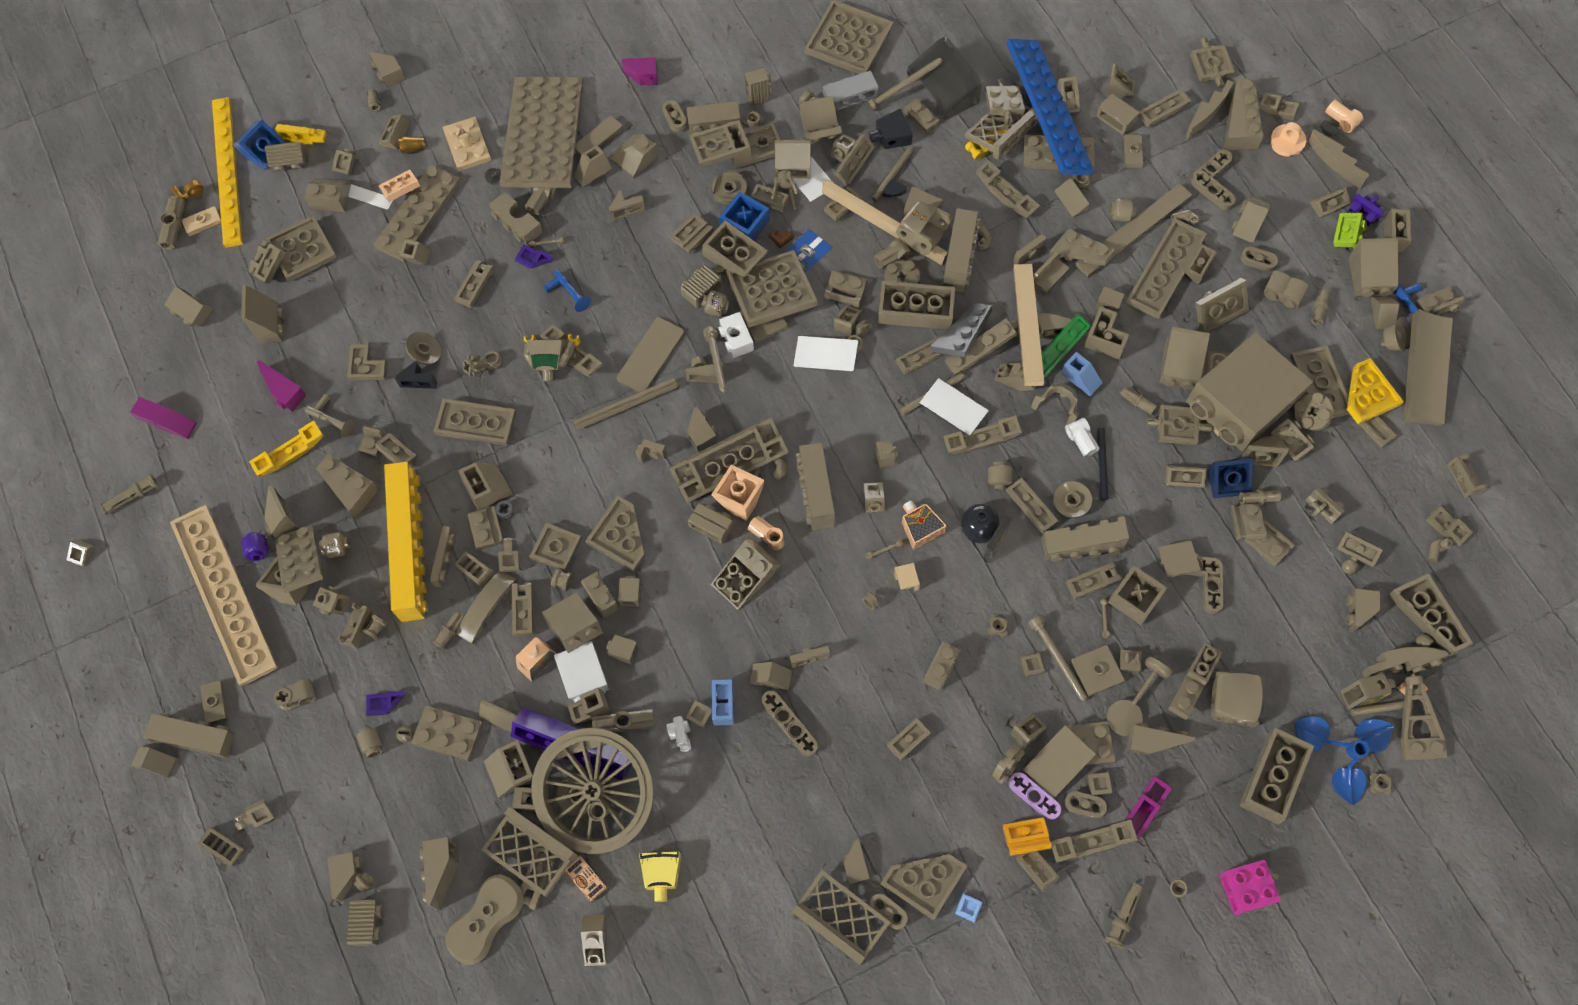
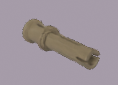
M149 473L147 477L139 482H133L127 490L99 504L100 508L107 515L132 499L145 496V493L153 488H159V484L155 477Z
M1131 883L1119 915L1111 923L1113 926L1109 936L1105 937V941L1116 948L1123 949L1125 935L1127 932H1130L1129 923L1144 891V888L1139 884Z

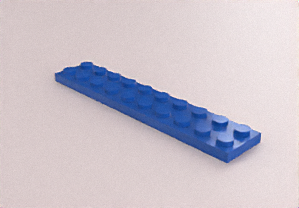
M1009 39L1006 44L1061 175H1092L1094 168L1066 103L1062 101V95L1057 89L1056 80L1039 41Z

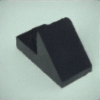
M417 361L413 362L395 377L400 388L436 389L437 387L434 375L428 372L421 373V367Z

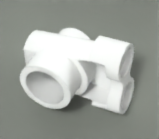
M677 716L673 718V723L667 724V731L671 740L676 739L680 751L687 752L691 750L690 740L687 735L690 732V726L687 720H683L682 716Z

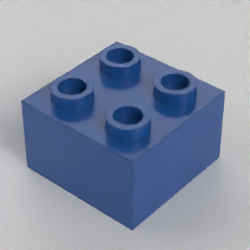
M739 191L720 215V225L726 220L754 241L770 220L769 208Z

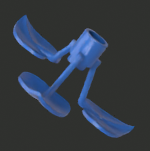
M1311 716L1297 720L1295 723L1297 738L1313 745L1312 751H1320L1324 746V742L1346 747L1347 754L1353 760L1348 764V769L1339 768L1332 776V786L1336 793L1351 805L1356 804L1365 791L1366 776L1361 769H1352V766L1359 762V758L1367 756L1369 752H1382L1389 743L1394 725L1379 719L1364 720L1355 729V734L1360 740L1344 743L1326 739L1330 734V728L1327 722L1320 717Z

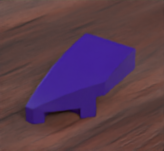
M526 245L522 246L515 258L516 262L528 268H534L553 260V256L542 250L538 252Z
M405 691L366 695V716L387 715L405 696Z

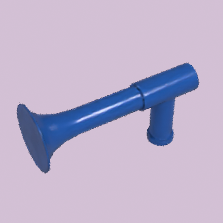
M556 270L553 273L556 277L554 280L543 286L547 293L559 284L565 287L576 302L575 310L577 312L584 311L591 303L589 297H581L560 270Z
M1417 283L1406 289H1403L1398 284L1394 292L1405 303L1412 314L1418 310L1409 295L1421 291L1420 284Z

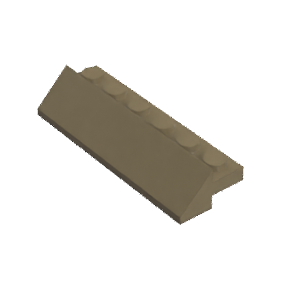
M769 417L670 466L669 469L686 503L714 490L730 465L749 473L789 452L772 418Z

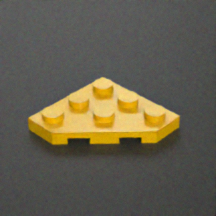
M1371 358L1359 362L1353 367L1347 410L1357 424L1397 408L1404 403Z

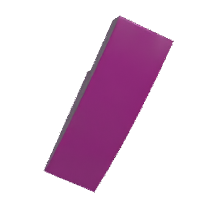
M142 397L138 398L130 411L136 419L153 424L158 429L186 439L190 437L197 424L195 421L169 408Z
M1153 775L1125 821H1132L1138 840L1172 789V786Z

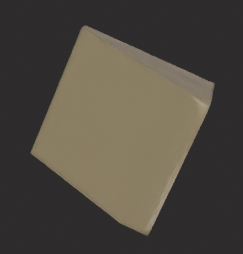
M81 540L70 542L67 561L85 566L95 546Z

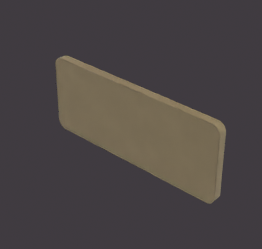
M657 317L617 375V381L638 393L648 389L684 335V330Z

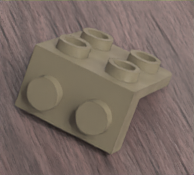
M827 96L804 101L799 104L804 136L807 140L817 142L822 137L835 138L838 137L837 134L842 133L841 126L837 123L833 97Z

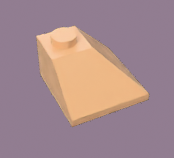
M730 465L713 491L712 496L729 513L747 521L757 505L765 481Z

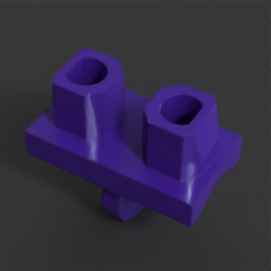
M1359 193L1354 196L1348 210L1349 213L1363 212L1365 214L1363 219L1367 221V226L1374 222L1377 223L1384 213L1380 209L1382 205L1377 202L1379 199L1378 195L1371 198L1368 195L1363 197Z

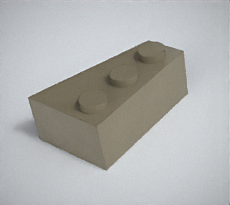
M329 454L324 457L316 468L355 520L379 490L373 481Z

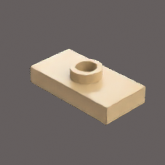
M214 206L182 219V223L188 236H192L221 224V218Z

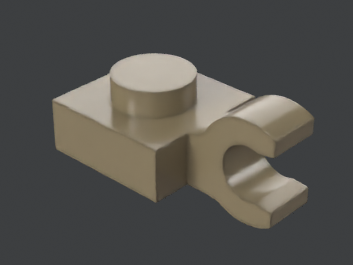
M504 538V552H498L499 573L519 572L518 551H512L511 538Z
M263 799L246 807L245 813L235 817L236 822L234 824L238 830L251 823L256 828L274 819V813L266 800Z

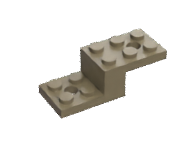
M739 120L689 135L700 167L731 158L735 169L775 157V140H780L773 123L744 131ZM760 141L767 142L765 145L758 144ZM709 144L716 145V147L712 149L708 148L707 146Z

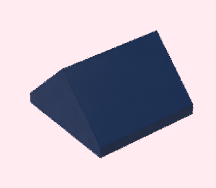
M1252 457L1215 461L1212 463L1207 474L1213 498L1239 496L1240 492H1252Z

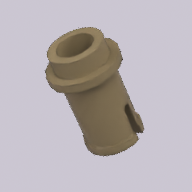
M368 89L366 92L368 98L367 106L373 112L379 111L381 102L378 100L377 91L375 89Z

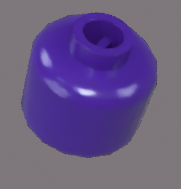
M250 532L241 541L243 555L248 560L260 561L269 553L267 538L263 534Z

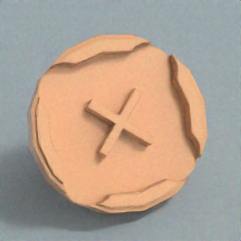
M1293 122L1277 126L1270 137L1272 149L1285 157L1296 156L1305 147L1306 135L1302 128Z

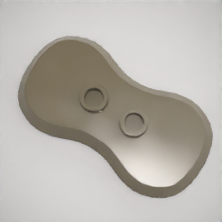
M496 874L486 879L481 885L477 898L470 910L449 926L445 936V945L449 953L457 961L465 965H474L482 961L488 954L493 938L498 930L519 914L523 906L524 896L521 888L515 881L502 874Z

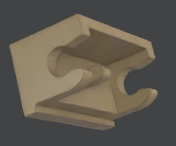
M1470 454L1454 457L1447 464L1464 498L1483 493L1488 488L1487 484L1481 485L1469 463Z
M353 603L352 613L342 635L338 636L337 640L340 644L358 649L364 635L361 631L369 624L373 612L366 606L362 605V607H359Z

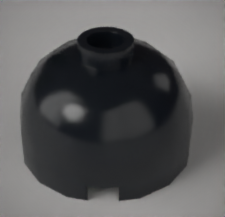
M975 504L969 507L964 512L961 520V531L968 537V540L975 543L989 542V540L997 535L1000 526L999 516L996 511L985 504Z

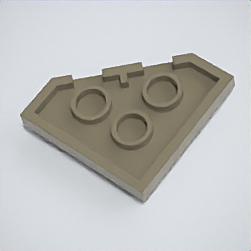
M617 495L585 542L587 545L635 572L645 557L636 513L632 503Z
M950 854L901 865H893L880 885L934 921L967 868V865Z

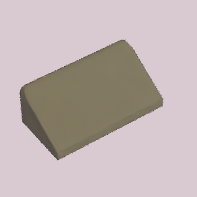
M403 114L391 116L378 144L392 149H399L398 139L405 137L410 121Z
M1072 178L1054 190L1072 218L1088 211L1090 204Z
M1346 187L1338 188L1309 201L1319 217L1351 204Z
M1200 244L1185 270V273L1196 284L1200 283L1217 251L1203 244Z
M1165 466L1166 485L1205 487V467Z
M484 699L481 700L479 717L511 732L512 722L517 715Z

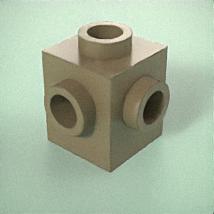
M329 586L328 589L320 587L313 606L320 608L319 612L331 616L332 613L343 615L350 597L341 594V589Z

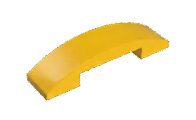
M313 420L299 429L297 436L269 454L265 451L249 461L256 475L261 477L275 472L296 461L312 449L324 436L316 422Z

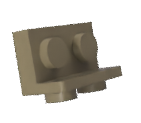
M1449 286L1418 299L1416 305L1419 309L1428 313L1444 316L1449 311L1453 313L1459 310L1465 298L1463 296L1457 298Z
M1288 418L1274 429L1271 435L1275 438L1283 439L1288 448V454L1297 462L1307 453L1315 450L1313 446L1315 442L1308 434L1304 436L1300 432L1303 428L1296 420L1292 422Z

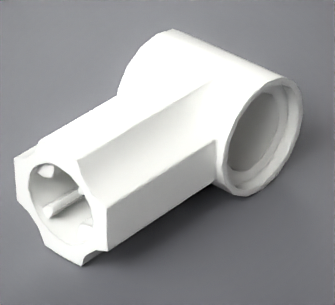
M1085 418L1065 426L1068 437L1075 441L1084 457L1092 456L1099 451V447L1090 433V426Z

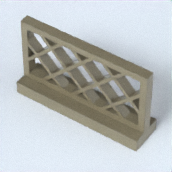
M1024 105L1026 114L1012 116L1013 121L1017 123L1010 125L1005 122L1004 116L993 117L988 112L965 133V138L993 152V157L999 160L1039 121L1034 109ZM1004 122L1005 125L995 126V123ZM992 123V126L983 127V124ZM998 130H1006V133H1005V134H997V131H998ZM994 131V135H985L984 133ZM974 133H982V136L972 135ZM996 140V142L993 145L986 141Z
M509 807L504 813L506 814L505 818L481 851L547 898L571 862L574 863L578 855ZM509 822L514 826V834L504 836L503 829ZM528 835L530 837V846L520 848L519 837ZM515 838L516 849L506 851L505 840ZM501 841L502 852L493 854L489 851L494 842ZM544 847L546 849V857L536 859L535 848ZM531 849L532 860L521 862L520 852ZM517 852L518 863L508 865L506 855ZM560 858L564 861L560 869L552 871L551 860ZM547 861L548 872L537 874L536 863ZM533 864L534 875L525 877L522 866ZM549 875V884L543 890L539 887L538 878Z
M821 870L798 904L791 911L860 965L890 924L889 920L823 870ZM823 876L830 881V891L819 892L818 883ZM833 884L840 889L834 890ZM816 887L817 893H811L813 889ZM845 892L848 897V904L836 905L834 893ZM832 893L834 906L821 908L820 895ZM817 895L819 908L809 909L803 904L809 896ZM850 897L857 902L851 903ZM861 904L865 909L866 917L853 918L851 906ZM849 906L851 919L838 921L837 908ZM834 908L836 921L826 922L823 920L822 910ZM867 910L870 911V912H871L872 914H874V915H873V916H868ZM813 911H819L820 917ZM878 917L884 922L879 931L870 932V918ZM866 919L868 932L856 934L854 921ZM851 922L853 934L846 936L841 934L839 923ZM831 924H836L837 930ZM871 934H876V936L872 940ZM869 935L870 944L865 951L857 946L856 936ZM854 937V943L850 941L848 938Z

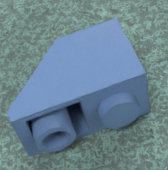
M1077 352L1064 364L1061 375L1090 397L1102 385V381L1092 364Z

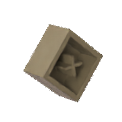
M1133 566L1112 594L1108 603L1142 625L1167 587L1136 566Z

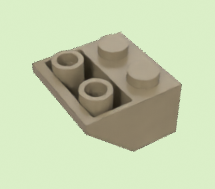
M775 140V177H778L780 171L788 170L791 171L792 178L810 179V140Z
M475 462L458 470L461 480L477 510L512 495L497 464Z
M519 740L498 748L484 761L499 799L513 793L515 787L524 788L532 784L534 773L523 745Z

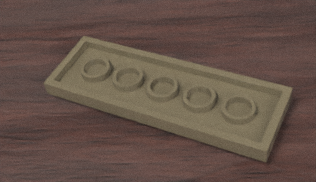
M431 164L419 179L420 186L409 193L373 244L375 249L404 263L406 260L399 256L404 239L419 242L461 182L459 177Z
M1174 218L1130 293L1126 304L1159 319L1207 233Z

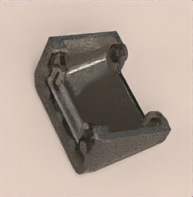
M943 37L937 40L908 66L907 75L910 77L937 58L942 59L943 63L918 80L922 81L936 99L935 111L946 121L979 103L982 83L979 76L947 37Z

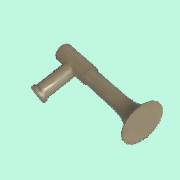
M323 394L321 400L314 408L311 406L305 408V413L339 428L343 437H348L354 429L355 423L352 419L343 422L321 411L327 402L330 401V398Z

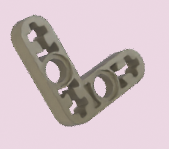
M1220 150L1193 174L1191 184L1216 206L1227 211L1234 206L1235 196L1214 178L1230 165L1232 154L1227 150ZM1212 166L1216 171L1210 172L1207 167ZM1209 188H1216L1218 192L1211 193Z
M1197 556L1201 571L1184 575L1203 577V607L1208 614L1214 615L1223 608V565L1217 558ZM1211 564L1216 568L1215 571H1212V568L1209 567ZM1215 582L1218 585V590L1213 591L1209 589L1208 583ZM1212 596H1215L1214 604L1218 605L1215 609L1212 608V605H1209L1212 601Z

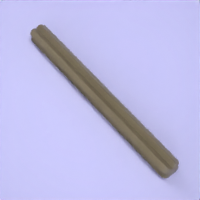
M672 378L578 418L573 423L575 428L580 430L677 388L678 384Z

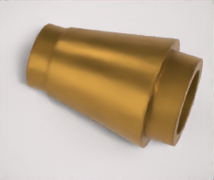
M403 137L398 139L401 153L408 154L425 148L424 138Z

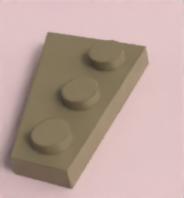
M1068 229L1049 251V257L1058 250L1060 256L1065 257V260L1072 261L1073 258L1082 260L1083 263L1106 266L1115 255V249L1071 229Z

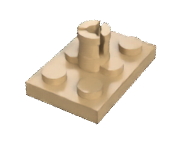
M476 117L443 127L458 171L492 161Z

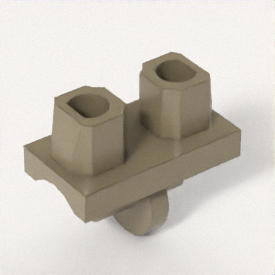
M1317 487L1305 501L1316 510L1313 513L1315 517L1321 514L1332 524L1344 512L1345 505L1337 500L1334 502L1329 497L1330 491L1325 487L1321 489Z

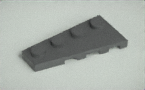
M974 303L930 346L931 352L966 358L992 312V305Z

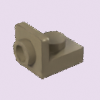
M842 134L834 141L830 156L842 162L857 140Z
M336 150L332 171L351 176L354 159L359 160V156L354 155L352 150Z
M364 426L363 431L365 435L358 451L361 454L378 458L380 451L376 449L375 444L384 437V434L378 427Z
M643 439L642 444H639L636 450L640 463L644 462L646 454L654 459H665L667 453L665 445Z
M883 482L863 483L866 513L884 512Z

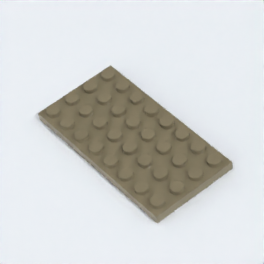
M515 77L500 176L501 187L571 188L583 89L582 77Z

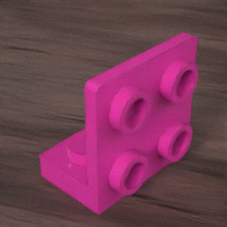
M1265 860L1219 874L1234 916L1281 901Z

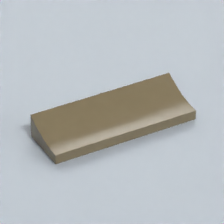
M1418 309L1412 315L1403 421L1436 426L1444 425L1453 318L1434 315Z

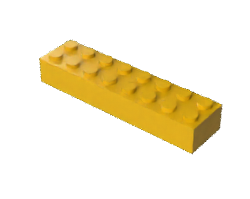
M408 462L385 464L391 611L401 622L425 619V612H427L428 608L427 602L424 600L426 584L423 582L425 566L422 564L424 548L421 546L423 530L420 528V522L422 521V513L419 510L421 495L418 493L420 478L419 475L415 474L414 468H411Z

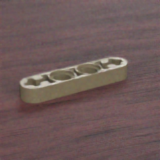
M775 691L765 692L762 696V705L802 755L805 757L814 756L817 753L818 744L813 736ZM767 697H775L774 702L778 707L776 710L771 703L766 704L768 702ZM779 712H788V720L780 721L778 719ZM794 726L800 727L802 730L801 735L798 737H794L790 733L791 728ZM805 735H807V737L805 738L807 744H813V751L811 752L810 750H804L805 744L802 741L800 742V744L797 743L798 741L802 740Z

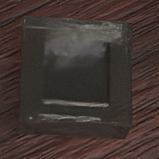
M1327 119L1320 126L1323 128L1322 132L1329 136H1332V134L1337 135L1341 130L1339 126Z

